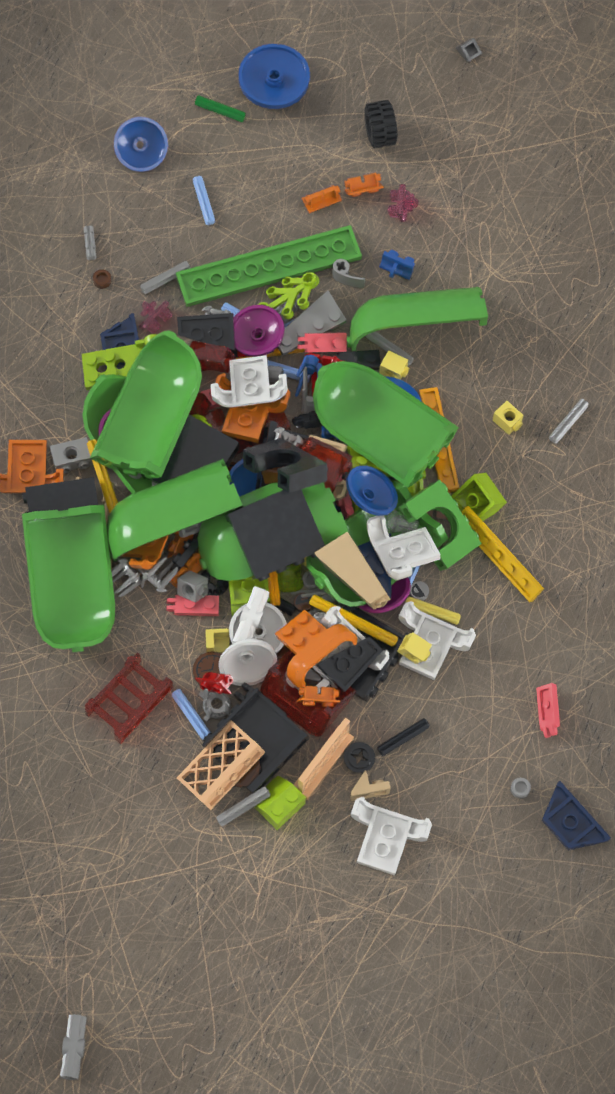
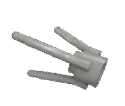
M304 367L301 412L306 414L310 411H315L313 397L308 396L307 367Z
M323 589L291 591L292 595L304 592L305 594H301L302 598L312 597L315 594L331 603L335 602ZM315 608L308 613L313 615L321 610Z

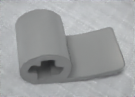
M338 259L333 263L332 276L337 282L355 288H363L365 286V278L349 275V263L346 260Z

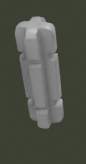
M91 225L85 226L87 260H95L97 257L94 229Z

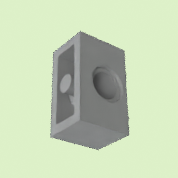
M87 437L50 446L55 471L56 469H64V474L71 470L78 468L86 469L93 465L87 447ZM75 455L76 458L68 459V456Z

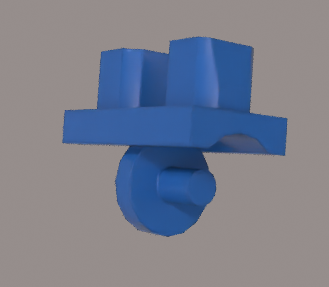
M392 249L389 252L384 251L379 268L389 271V277L392 279L396 274L410 280L415 265L414 259L409 256L405 257V259L398 257V252Z

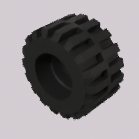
M383 100L366 103L364 110L365 125L372 147L379 148L395 145L398 137L397 124L390 101Z

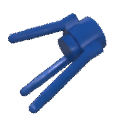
M314 355L304 356L303 362L296 374V377H299L302 373L295 393L296 397H298L303 385L302 371L304 367H307L308 375H312L317 371L318 378V371L322 364L318 363L319 359Z

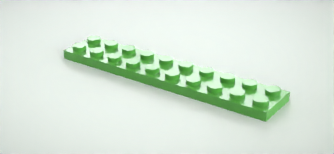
M349 225L176 272V277L186 307L281 282L283 278L288 276L296 278L308 272L314 273L333 267V263L338 259H344L348 263L362 260V254L352 227Z

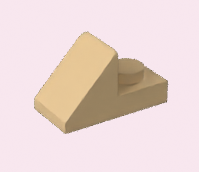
M365 770L352 789L350 800L355 801L360 797L366 799L390 794L389 781L376 780L369 785L367 771Z

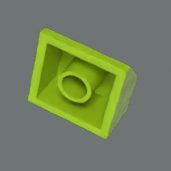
M487 473L474 474L451 496L458 503L460 511L469 506L482 521L494 515L507 503Z
M279 775L266 786L271 796L254 806L276 830L306 804V797L291 782Z

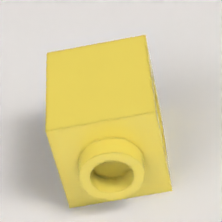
M388 350L380 364L379 373L401 380L409 372L408 359Z
M508 401L494 412L493 421L508 435L513 430L515 432L519 430L523 424V414ZM506 417H511L513 420H512V421H508V420H506L505 418H506Z
M412 632L404 637L397 652L417 664L428 659L432 644Z

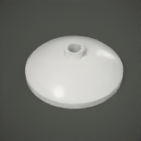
M266 602L263 610L264 614L258 627L263 630V633L257 635L255 631L252 639L267 642L274 648L277 654L284 644L277 639L275 633L285 626L287 622L278 608ZM245 605L240 607L231 619L229 636L232 644L236 643L233 640Z
M246 639L232 644L222 653L219 659L220 673L231 675L233 678L232 684L242 686L244 682L249 685H255L266 680L277 666V655L274 648L267 642L257 639Z

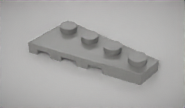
M328 290L285 328L284 337L277 347L282 356L297 349L298 344H305V341H298V337H305V333H328L347 322V319Z

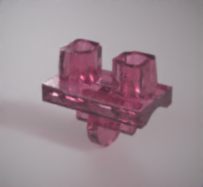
M400 184L399 189L391 190L390 199L392 202H397V205H389L388 207L390 217H399L401 222H406L407 212H412L413 208L419 205V200L414 198L413 193L405 189V184Z
M167 300L156 310H154V307L157 305L155 301H152L150 304L147 302L141 304L143 311L140 314L143 317L147 314L150 315L139 325L142 330L146 327L147 330L154 334L161 327L155 318L159 316L166 322L173 315L167 307L169 305Z

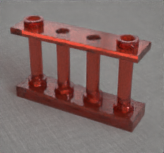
M138 652L134 657L130 656L120 672L95 698L89 699L85 705L86 716L89 717L93 712L100 716L115 729L114 737L120 744L173 689V681L168 677L163 681H159L139 664L141 656ZM132 670H135L154 686V691L150 695L143 693L126 678ZM119 684H122L141 700V705L137 709H132L113 693ZM106 698L128 715V719L124 723H119L100 707Z

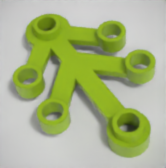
M313 272L304 274L302 278L285 277L282 280L284 288L272 286L266 290L270 299H275L278 295L282 296L270 304L261 302L257 305H265L275 309L286 302L281 314L284 319H291L294 316L292 308L297 295L302 292L301 298L297 300L299 308L302 310L308 308V297L311 289H314L319 284V277Z

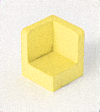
M206 629L207 652L222 654L230 646L229 629Z

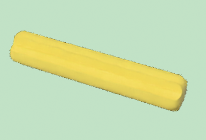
M410 596L406 599L405 603L412 601L417 609L435 618L458 625L461 615L459 613Z

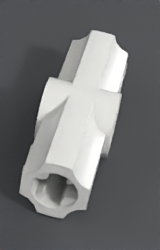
M254 586L248 604L245 605L239 620L240 624L233 642L253 638L256 628L261 623L264 614L263 610L270 592Z

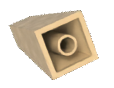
M348 532L315 552V555L328 571L373 609L385 606L387 601L390 600V597Z

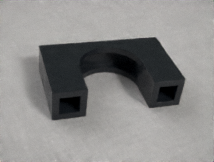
M282 438L243 449V467L253 473L274 467H282L278 469V487L288 493L327 481L328 467L326 462Z

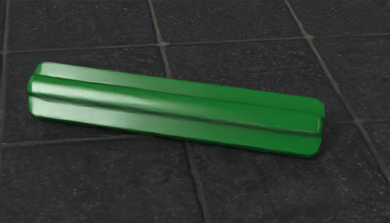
M198 95L195 99L196 106L243 122L246 117L244 111Z

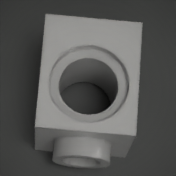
M188 571L177 578V595L196 603L208 595V578Z

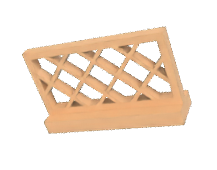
M347 718L336 728L294 783V786L306 797V800L311 797L354 740V736L349 734L350 720Z
M230 721L184 769L177 779L204 805L212 810L262 757L265 751L233 721ZM234 728L236 730V738L227 739V733ZM241 741H248L250 743L244 750H239ZM235 742V751L226 752L227 743ZM217 744H222V752L213 753L214 747ZM235 755V760L231 764L226 765V756ZM222 757L221 765L213 766V758ZM209 758L208 767L200 768V762L203 759ZM221 770V775L217 779H212V771ZM208 771V780L199 781V772ZM190 773H195V781L186 782L184 780ZM207 784V790L200 795L198 793L199 785Z

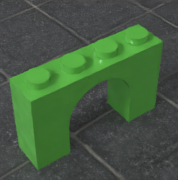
M441 480L431 483L398 507L408 523L417 520L430 510L439 511L448 519L451 527L450 537L438 549L440 560L434 561L440 571L448 569L482 544L478 534L472 530L467 517L461 513L458 503L450 496L447 486Z

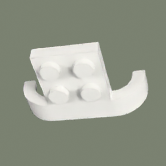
M267 355L229 360L230 391L221 389L218 383L211 384L213 401L224 407L274 402L282 398L288 390L286 374L279 375V380L275 384L270 385Z
M374 516L368 519L367 532L370 542L386 573L394 580L410 577L413 567L440 560V553L426 527L389 537L384 516Z
M407 602L399 614V620L406 627L413 630L415 634L432 644L429 650L431 653L426 661L415 664L402 656L399 665L435 680L450 647L459 651H468L476 637L474 629L471 628L468 631L459 629L420 611L414 606V602Z
M340 606L331 607L321 619L322 625L326 629L336 624H342L357 636V643L365 639L340 614ZM351 641L343 642L332 652H330L327 656H325L322 660H320L318 663L345 650L353 644L351 643ZM383 650L368 667L374 670H381L389 660V652ZM316 664L312 667L323 678H326L333 687L338 688Z
M364 797L356 799L351 817L369 826L357 863L395 876L406 840L427 841L432 827L428 818L425 820L414 819L372 805Z

